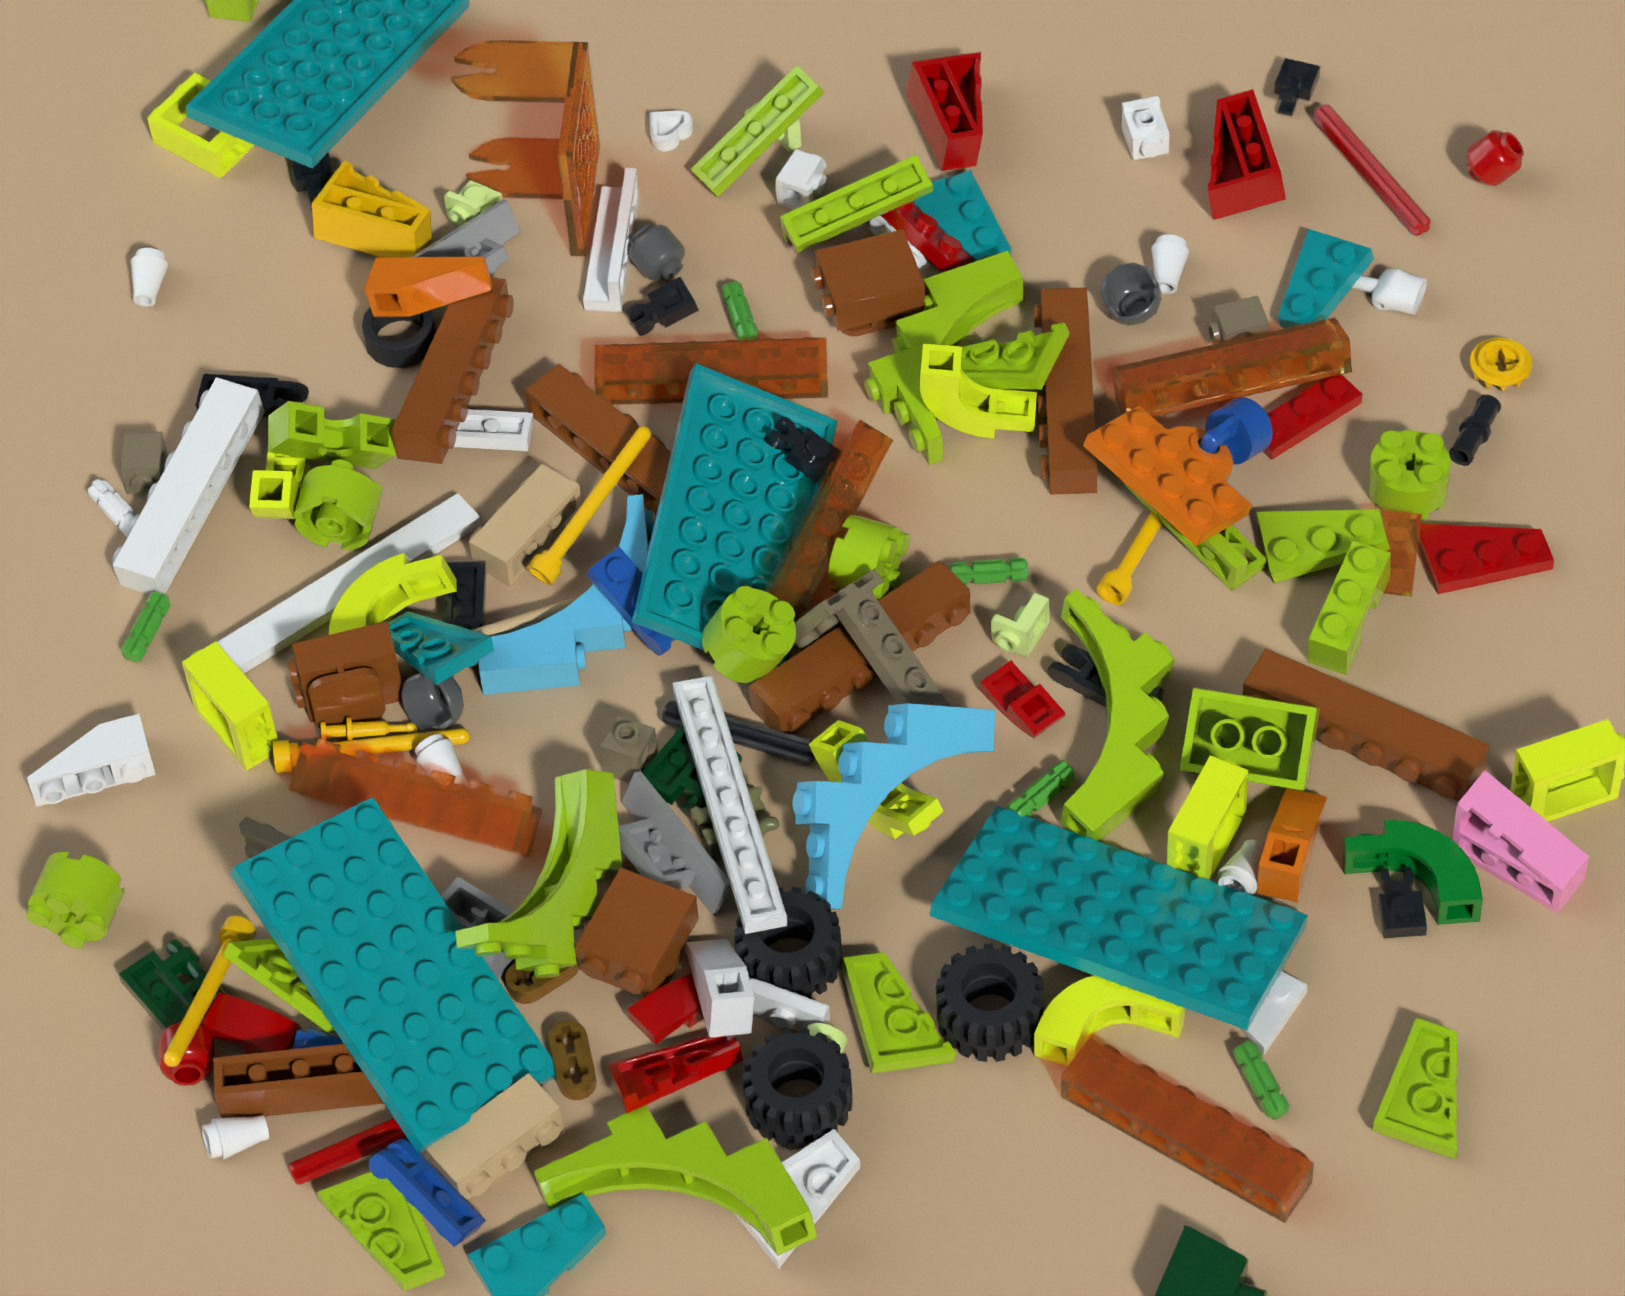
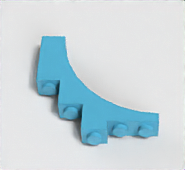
M643 494L627 496V518L619 545L642 573L650 545L647 534L652 533L654 528L653 509L645 510ZM593 584L565 609L543 621L511 633L491 636L494 651L479 659L483 695L580 685L579 669H586L585 652L625 648L624 632L632 631V627L597 586Z
M911 703L888 705V714L884 722L887 743L855 742L843 744V752L839 758V771L842 775L841 782H797V791L794 793L792 802L793 810L796 814L795 824L810 825V834L806 841V852L809 856V876L805 881V894L809 891L817 893L818 902L826 899L831 904V910L842 909L845 879L853 851L874 811L894 788L912 773L927 765L958 754L994 751L995 710Z

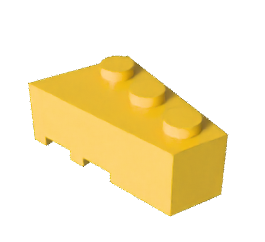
M346 160L341 163L312 202L315 239L379 257H412L432 244L431 210L398 190H394L391 193L379 186V179L374 176L368 175L364 177L355 172L353 164Z

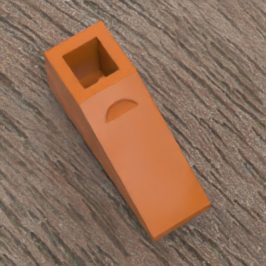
M485 257L375 258L364 289L373 317H410L491 291L493 284Z
M1286 788L1268 831L1258 865V894L1298 903L1326 806V796Z

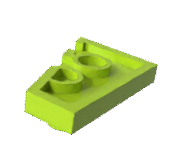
M1065 322L1051 325V332L1034 335L1033 331L1030 330L1018 333L1017 340L998 344L993 339L962 347L961 356L962 370L969 379L988 388L1042 390L1070 332Z
M1379 509L1256 512L1274 583L1342 564L1353 540L1385 551L1390 550L1384 521Z
M273 938L229 942L222 956L302 1013L327 1033L336 1032Z
M885 952L843 957L841 968L871 1074L955 1061L957 1052L949 1041L944 1042L935 1030L936 1023L928 1012H922L911 996L912 990Z
M1416 1017L1373 1122L1372 1131L1456 1160L1458 1031Z
M368 1172L317 1192L319 1202L404 1292L446 1276L444 1266L422 1214L407 1202L405 1197L387 1178L379 1179L372 1172Z

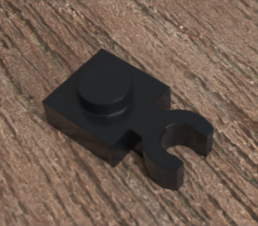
M678 277L648 293L649 303L635 304L629 307L626 313L631 323L635 322L634 327L638 335L643 336L651 332L655 324L660 321L667 328L699 311L682 278Z
M781 416L774 428L782 434L773 429L765 439L766 442L775 449H785L789 452L785 461L817 483L839 449L808 427L801 434L797 431L793 421L785 416Z
M1410 866L1405 867L1404 880L1399 882L1393 881L1389 877L1388 868L1382 869L1380 885L1384 893L1379 894L1378 905L1384 938L1426 935L1427 922L1422 891H1411L1414 874Z

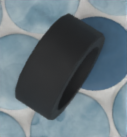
M369 308L364 314L362 321L363 336L368 354L377 363L387 367L404 368L416 365L424 360L436 334L431 310L410 317H373L371 308ZM397 321H411L422 327L415 336L400 342L386 341L377 336L383 327Z

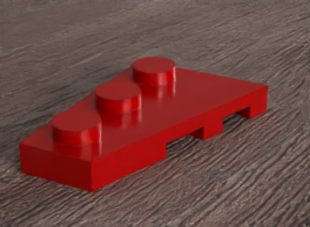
M1414 523L1413 534L1437 594L1552 570L1554 566V558L1542 529Z
M707 1035L612 1062L608 1066L612 1081L626 1113H629L715 1073L727 1070L744 1060L740 1044L735 1035L710 1038Z

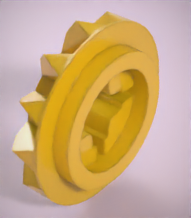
M1491 338L1479 343L1473 349L1470 356L1469 369H1472L1476 381L1482 380L1485 382L1487 389L1495 385L1500 386L1504 392L1508 386L1512 385L1519 388L1524 379H1529L1533 361L1530 352L1521 343L1508 338ZM1498 357H1501L1506 370H1498L1497 365H1495Z

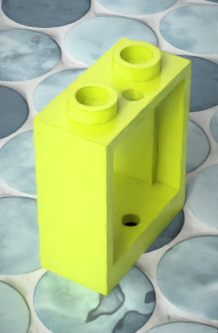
M194 72L160 106H157L147 118L154 144L221 179L254 144L222 131L208 142L178 126L187 117L186 105L211 82Z
M217 641L204 649L195 651L189 658L182 661L194 709L243 768L248 771L272 756L273 741H277L278 738L270 705Z
M1609 719L1516 749L1510 791L1547 822L1617 799L1619 797L1621 780L1624 779L1625 737L1621 732L1616 733Z
M1209 756L1168 830L1167 865L1198 876L1197 878L1212 880L1246 817L1249 770L1242 768L1233 761Z

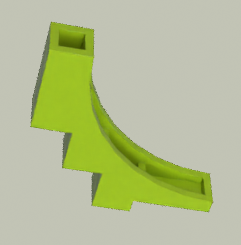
M1008 251L923 279L925 284L924 310L896 320L897 337L892 339L895 350L894 354L868 362L869 379H866L864 384L871 402L877 401L884 414L895 411L901 425L907 424L910 441L915 452L921 451L928 465L943 460V441L935 416L924 404L920 393L923 344L957 346L974 328L995 314L1023 302V276Z
M1076 588L1065 597L1061 618L1081 639L1097 667L1106 693L1108 728L1106 742L1100 759L1085 783L1065 802L1060 823L1068 831L1100 842L1160 789L1164 772L1159 762L1151 754L1143 752L1165 734L1169 714L1160 700L1153 696L1149 697L1154 688L1160 687L1170 678L1174 658L1164 643L1158 640L1155 641L1146 632L1133 641L1124 626L1112 622L1103 613L1097 601L1091 597H1085Z
M584 769L555 777L556 810L553 836L545 866L533 890L518 909L500 922L486 923L457 930V948L474 949L476 956H493L504 952V958L516 959V970L534 971L535 978L556 977L560 975V969L577 965L574 930L583 928V921L590 920L599 905L597 883L605 882L606 875L616 873L622 868L614 773Z
M647 1105L632 1112L624 1113L607 1122L610 1136L593 1142L585 1148L559 1160H554L534 1171L542 1198L549 1210L583 1193L587 1197L619 1190L654 1189L681 1192L705 1199L735 1213L763 1236L777 1256L817 1238L811 1210L767 1138L755 1144L745 1146L727 1156L706 1121L666 1139Z

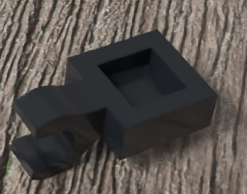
M1288 58L1284 59L1274 87V93L1279 94V100H1281L1278 114L1293 116L1299 99L1310 101L1320 77L1321 66Z
M329 152L313 168L292 160L297 192L308 190L311 211L312 202L332 177Z

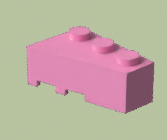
M1485 770L1457 803L1452 840L1463 849L1471 862L1554 912L1559 913L1585 880L1589 855Z

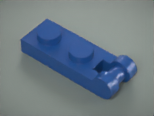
M617 547L592 566L586 575L656 655L661 656L671 648V643L676 639L632 622L643 573L620 547Z
M399 1139L390 1144L386 1150H381L370 1158L369 1168L372 1174L379 1179L387 1178L405 1197L407 1202L415 1207L453 1247L477 1232L486 1221L420 1153H417L408 1141Z

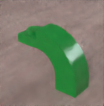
M1384 820L1383 834L1381 835L1362 833L1353 837H1344L1342 857L1344 874L1382 872L1383 868H1388L1389 871L1404 873L1405 867L1410 866L1414 878L1426 886L1433 898L1437 925L1480 922L1483 897L1478 874L1463 849L1446 835L1419 823L1402 820Z

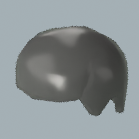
M1137 263L1119 265L1107 274L1101 285V295L1109 315L1123 325L1130 326L1146 322L1157 313L1162 300L1160 286L1153 272L1148 267Z
M421 673L415 674L405 681L401 692L403 708L410 721L421 731L431 732L445 729L460 719L463 713L464 702L462 690L453 676L438 685H435Z

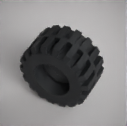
M780 887L778 889L787 915V926L745 934L739 914L736 920L737 928L734 929L736 953L745 964L749 979L755 978L812 999L811 993L817 992L819 995L827 990V982L833 984L838 977L837 969H841L842 942L839 918L836 911L831 912V904L826 899L818 902L817 893L809 891L807 894H802L801 888L792 887L791 892H783V887ZM784 938H798L809 943L803 949L791 953H781L769 948L772 943Z
M984 943V949L977 950L975 945L967 947L965 955L962 956L957 952L951 957V965L944 964L940 971L941 978H937L936 983L937 1021H939L941 1035L947 1036V1042L949 1041L954 1049L960 1046V1054L967 1058L975 1054L978 1061L987 1062V1057H995L996 1062L1005 1060V1054L1011 1053L1014 1057L1021 1054L1022 1045L1030 1047L1034 1043V1033L1044 1013L1042 976H1038V968L1034 962L1027 963V956L1021 951L1012 954L1010 946L1002 945L1001 949H994L993 943ZM988 994L1002 996L1011 1002L1006 1007L994 1011L981 1010L969 1004L973 999Z
M790 1028L781 1030L782 1036L776 1038L773 1033L765 1037L764 1046L758 1043L752 1049V1057H747L744 1063L745 1073H742L745 1109L747 1116H750V1123L755 1130L761 1128V1136L767 1138L768 1141L775 1137L777 1145L786 1147L788 1142L795 1143L796 1149L805 1148V1142L812 1141L813 1143L833 1129L838 1133V1125L845 1126L848 1121V1111H852L853 1094L849 1060L846 1053L841 1054L840 1045L834 1040L827 1043V1035L821 1032L812 1036L809 1029L800 1028L799 1033L791 1034ZM795 1079H805L819 1085L818 1089L813 1093L803 1097H789L776 1091L782 1084Z

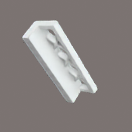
M625 168L622 187H602L583 298L584 310L622 312L630 264V239L635 233L640 201L637 168Z

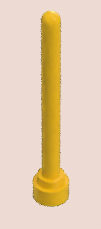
M641 426L635 431L548 551L543 550L541 554H535L526 566L527 570L539 581L552 586L561 574L560 567L563 564L561 559L650 439L651 430L648 427Z
M1154 512L1149 514L1118 568L1105 573L1099 582L1097 593L1102 600L1120 606L1129 597L1132 591L1131 576L1162 525L1160 518Z
M458 728L298 746V742L290 743L289 739L273 741L276 773L293 772V767H300L301 762L415 750L419 743L434 734H442L445 739L451 740L453 745H462L469 741L470 734L468 730Z
M231 916L225 920L219 932L221 948L164 1055V1062L167 1066L175 1067L180 1063L232 963L222 956L229 942L253 940L256 936V929L248 919L241 916Z

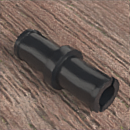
M1488 394L1481 395L1477 399L1470 416L1465 417L1459 426L1460 434L1453 447L1449 450L1450 458L1455 463L1468 466L1474 460L1480 445L1485 443L1490 437V427L1501 410V404L1497 398Z

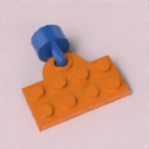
M1240 397L1212 412L1207 418L1205 430L1191 426H1178L1167 430L1141 406H1137L1088 434L1083 446L1195 546H1198L1248 515L1252 504L1228 484L1227 480L1231 474L1233 464H1242L1269 447L1272 441L1273 430L1265 410L1257 402L1249 398Z

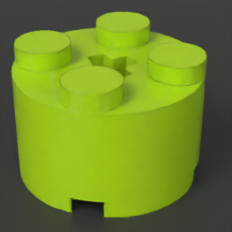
M1389 430L1381 435L1380 441L1376 444L1371 454L1368 494L1374 506L1376 503L1384 509V515L1397 521L1417 522L1428 518L1429 513L1438 507L1439 510L1443 507L1447 499L1451 467L1450 455L1444 446L1443 438L1436 433H1424L1414 430Z
M334 460L331 465L318 466L311 469L305 475L294 510L296 530L309 541L326 548L329 541L342 543L340 550H354L364 546L368 542L383 491L382 486L362 473L355 471L354 466L345 460Z
M850 515L842 526L849 528L845 539L837 537L832 550L828 580L836 582V585L830 587L832 592L838 593L841 589L852 582H856L875 568L884 581L871 591L875 598L879 600L901 586L903 574L898 569L901 556L904 557L908 551L910 534L902 532L900 527L858 515Z
M741 586L726 598L706 624L702 634L705 653L709 651L715 661L713 666L723 676L740 683L755 682L756 679L762 678L774 670L793 647L796 639L795 611L789 603L780 601L766 591L749 586Z
M57 852L52 854L46 861L28 901L26 918L31 923L45 927L59 935L64 944L74 948H81L85 942L98 941L105 937L123 898L125 887L120 888L121 877L106 863L82 854L81 859L77 860L67 858L70 852Z

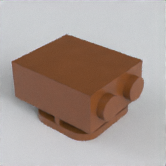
M903 229L815 250L816 266L811 267L812 281L816 290L822 289L824 295H821V302L826 318H833L837 331H841L848 336L873 333L895 327L896 320L902 319L905 314L924 310L925 284Z
M387 621L292 644L295 660L287 662L298 708L307 707L310 723L316 722L318 728L321 729V721H326V725L347 724L346 717H352V722L374 721L384 714L386 704L402 701L401 692L403 687Z
M620 868L575 945L578 969L593 979L642 997L668 984L683 959V946L699 919L696 896Z

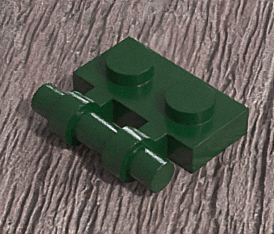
M682 724L642 773L668 804L673 805L681 794L688 797L689 799L682 806V811L691 818V808L696 806L704 808L707 804L701 784L694 780L698 774ZM736 751L739 763H741L743 760L742 756Z
M174 939L167 944L166 951L170 954V957L164 961L153 950L119 973L121 983L163 1031L183 1020L208 973L199 963L200 957L191 947H185L179 939ZM180 973H186L192 981L184 986L176 976ZM221 987L218 988L212 1000V1003L214 1002L219 992L226 994Z

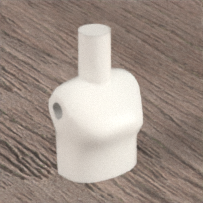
M1390 268L1386 269L1379 279L1361 275L1352 288L1372 293V304L1379 310L1399 311L1415 315L1423 300L1427 279L1411 275L1402 269Z

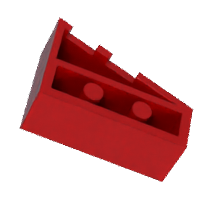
M981 52L911 62L906 95L941 171L977 166L983 136L982 76H980Z
M1251 89L1217 99L1213 133L1214 148L1210 162L1211 176L1207 190L1213 220L1286 200L1281 170L1254 90Z

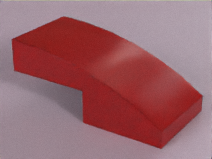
M1012 660L980 681L978 689L1008 720L1032 738L1041 734L1066 714L1040 683L1034 687Z
M692 974L678 978L658 988L627 1009L628 1019L655 1045L681 1025L685 1024L690 1029L704 1018Z
M220 992L201 1025L210 1030L213 1038L240 1044L246 1054L290 1050L295 1042L297 1030L302 1029L298 1023L275 1011Z

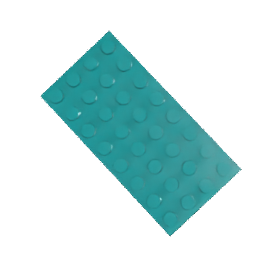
M293 0L186 105L187 117L313 168L469 8V0Z
M696 363L689 373L632 622L704 650L702 634L706 624L726 598L741 586L763 590L772 594L780 601H786L795 611L794 622H796L827 470L816 483L785 461L789 452L785 449L780 450L771 447L765 439L773 429L782 434L774 426L781 416H785L793 421L797 431L801 434L808 427L833 445L838 421ZM790 651L786 654V656L782 659V661L777 665V667L780 666L781 664H783L784 662H786V661L789 659Z
M373 797L233 867L230 875L418 1154L468 1123L474 1112L528 1073L540 1086L556 1078L552 1057L484 958L476 956L474 949L457 948L456 931L463 929Z
M999 806L995 807L932 901L929 915L1247 1031L1304 932L1308 919L1307 914L1290 909L1289 907L1264 900L1225 885L1220 886L1218 883L1206 878H1197L1198 876L1174 869L1169 865L1096 841L1090 837L1056 827L1053 824L1028 816L1021 817L1017 812Z

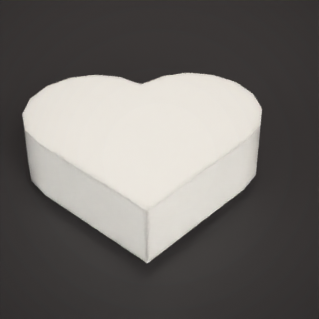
M680 110L650 112V132L653 147L665 152L675 149L679 145L680 140L688 138L693 133L692 116L688 112Z

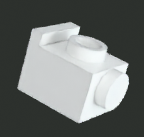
M1155 96L1122 103V131L1132 159L1137 160L1168 154L1169 130L1160 108L1159 97Z
M795 149L775 179L777 204L794 210L812 202L815 196H820L827 180L826 175H823L827 167L824 159L816 154H809Z

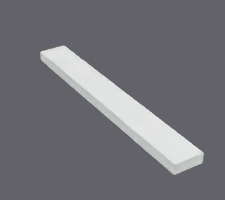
M457 493L217 643L239 669L246 673L331 620L333 611L344 592L358 577L376 564L402 553L406 554L410 562L430 558L482 526L481 517Z
M713 675L673 682L674 697L745 934L787 926V915Z

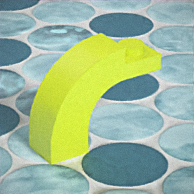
M923 344L920 393L926 407L940 421L963 433L994 439L995 429L1034 432L1037 392L993 389L979 385L969 379L962 370V346Z
M268 452L266 470H253L249 508L254 517L296 519L294 510L305 475L311 470L309 459Z
M405 553L388 558L363 573L344 592L333 611L329 625V635L387 621L389 623L393 616L408 605L456 592L457 579L442 555L415 562H410Z
M837 720L809 743L819 766L830 782L842 781V775L839 771V758L843 752V744L869 742L863 728ZM900 783L886 796L871 815L868 823L881 833L896 840L903 833L915 836L926 830L931 822L944 811L938 798L913 790Z
M1092 975L1065 988L1048 1005L1034 1033V1056L1075 1069L1088 1039L1104 1027L1121 1023L1138 1025L1179 1038L1184 1026L1185 1008Z

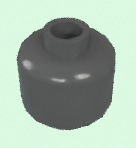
M647 224L639 229L630 239V259L646 278L658 280L664 277L665 280H670L683 268L681 261L685 255V248L667 226Z

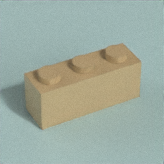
M541 464L532 475H527L522 480L519 489L508 500H504L499 504L495 514L486 524L478 527L473 532L469 541L472 562L485 561L487 574L511 586L527 569L526 566L535 554H541L580 508L582 501L579 484Z
M528 1073L474 1112L468 1123L426 1148L428 1162L466 1200L472 1196L477 1197L483 1194L490 1187L491 1183L503 1173L517 1169L533 1151L540 1146H547L557 1139L560 1132L564 1129L561 1107Z

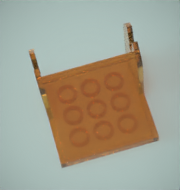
M490 40L478 42L465 48L454 57L455 63L484 69L491 67L497 69L493 73L479 72L451 77L452 83L459 91L470 98L483 101L565 103L560 139L507 137L486 142L469 154L470 160L499 166L506 164L511 167L508 170L494 169L466 174L468 181H474L502 193V198L563 199L571 256H586L600 151V137L588 42Z

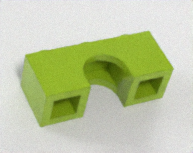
M292 401L286 402L268 415L269 453L331 463L334 460H345L353 466L376 469L396 456L392 428L396 419L359 413L355 417L346 420H330L324 418L325 407Z
M1354 540L1352 541L1308 639V663L1347 675L1361 644L1362 629L1370 608L1376 610L1390 579L1391 552Z

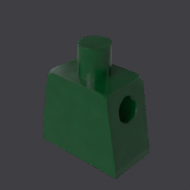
M1185 1225L1155 1296H1267V1291L1246 1284L1248 1259L1244 1255Z

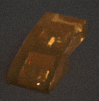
M1382 510L1381 515L1390 545V550L1387 551L1391 552L1390 579L1383 594L1412 597L1422 514Z

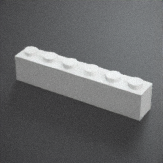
M216 377L210 389L202 394L197 413L193 420L188 421L185 425L182 440L176 451L169 454L160 480L150 488L145 507L141 514L134 517L131 523L129 536L124 545L118 547L115 551L112 566L121 586L148 595L155 591L160 594H166L265 412L258 390Z

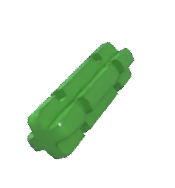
M738 281L725 283L722 286V295L725 304L728 305L727 310L734 330L737 332L738 342L744 347L750 344L755 345L759 341V332L756 324L753 322L754 318L747 298L744 296L743 286Z
M1010 558V562H1004V559L972 561V565H966V562H956L950 565V570L965 585H968L970 581H974V585L1006 583V579L1010 578L1012 582L1026 581L1028 579V563L1025 558Z
M155 591L149 595L144 604L147 607L142 608L129 632L131 636L126 638L121 647V652L126 660L137 663L143 659L148 650L145 647L151 644L163 621L161 618L166 616L171 606L169 597L166 594H160Z
M1058 761L1049 769L1050 774L1044 773L1021 792L1023 797L1016 796L1007 804L1006 808L1017 812L1021 817H1031V811L1037 812L1060 792L1059 787L1064 789L1074 781V769L1065 761Z
M1251 1041L1243 1042L1234 1049V1057L1238 1065L1244 1067L1242 1072L1256 1098H1261L1260 1106L1265 1115L1273 1120L1278 1119L1289 1111V1103L1284 1094H1279L1280 1087L1266 1061L1262 1062L1263 1055L1257 1044Z

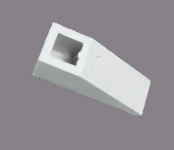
M140 714L97 725L27 777L36 807L45 804H56L64 799L86 793H97L105 788L127 782H138L143 778L156 775Z
M728 939L686 942L685 950L709 1038L751 1034L755 996L747 968Z

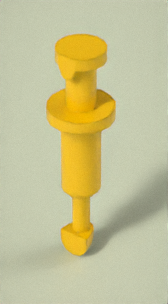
M346 717L347 724L326 725V721L320 722L321 742H326V739L329 737H347V741H351L353 738L386 737L390 732L413 734L418 731L416 725L411 722L400 725H389L386 721L352 722V717Z

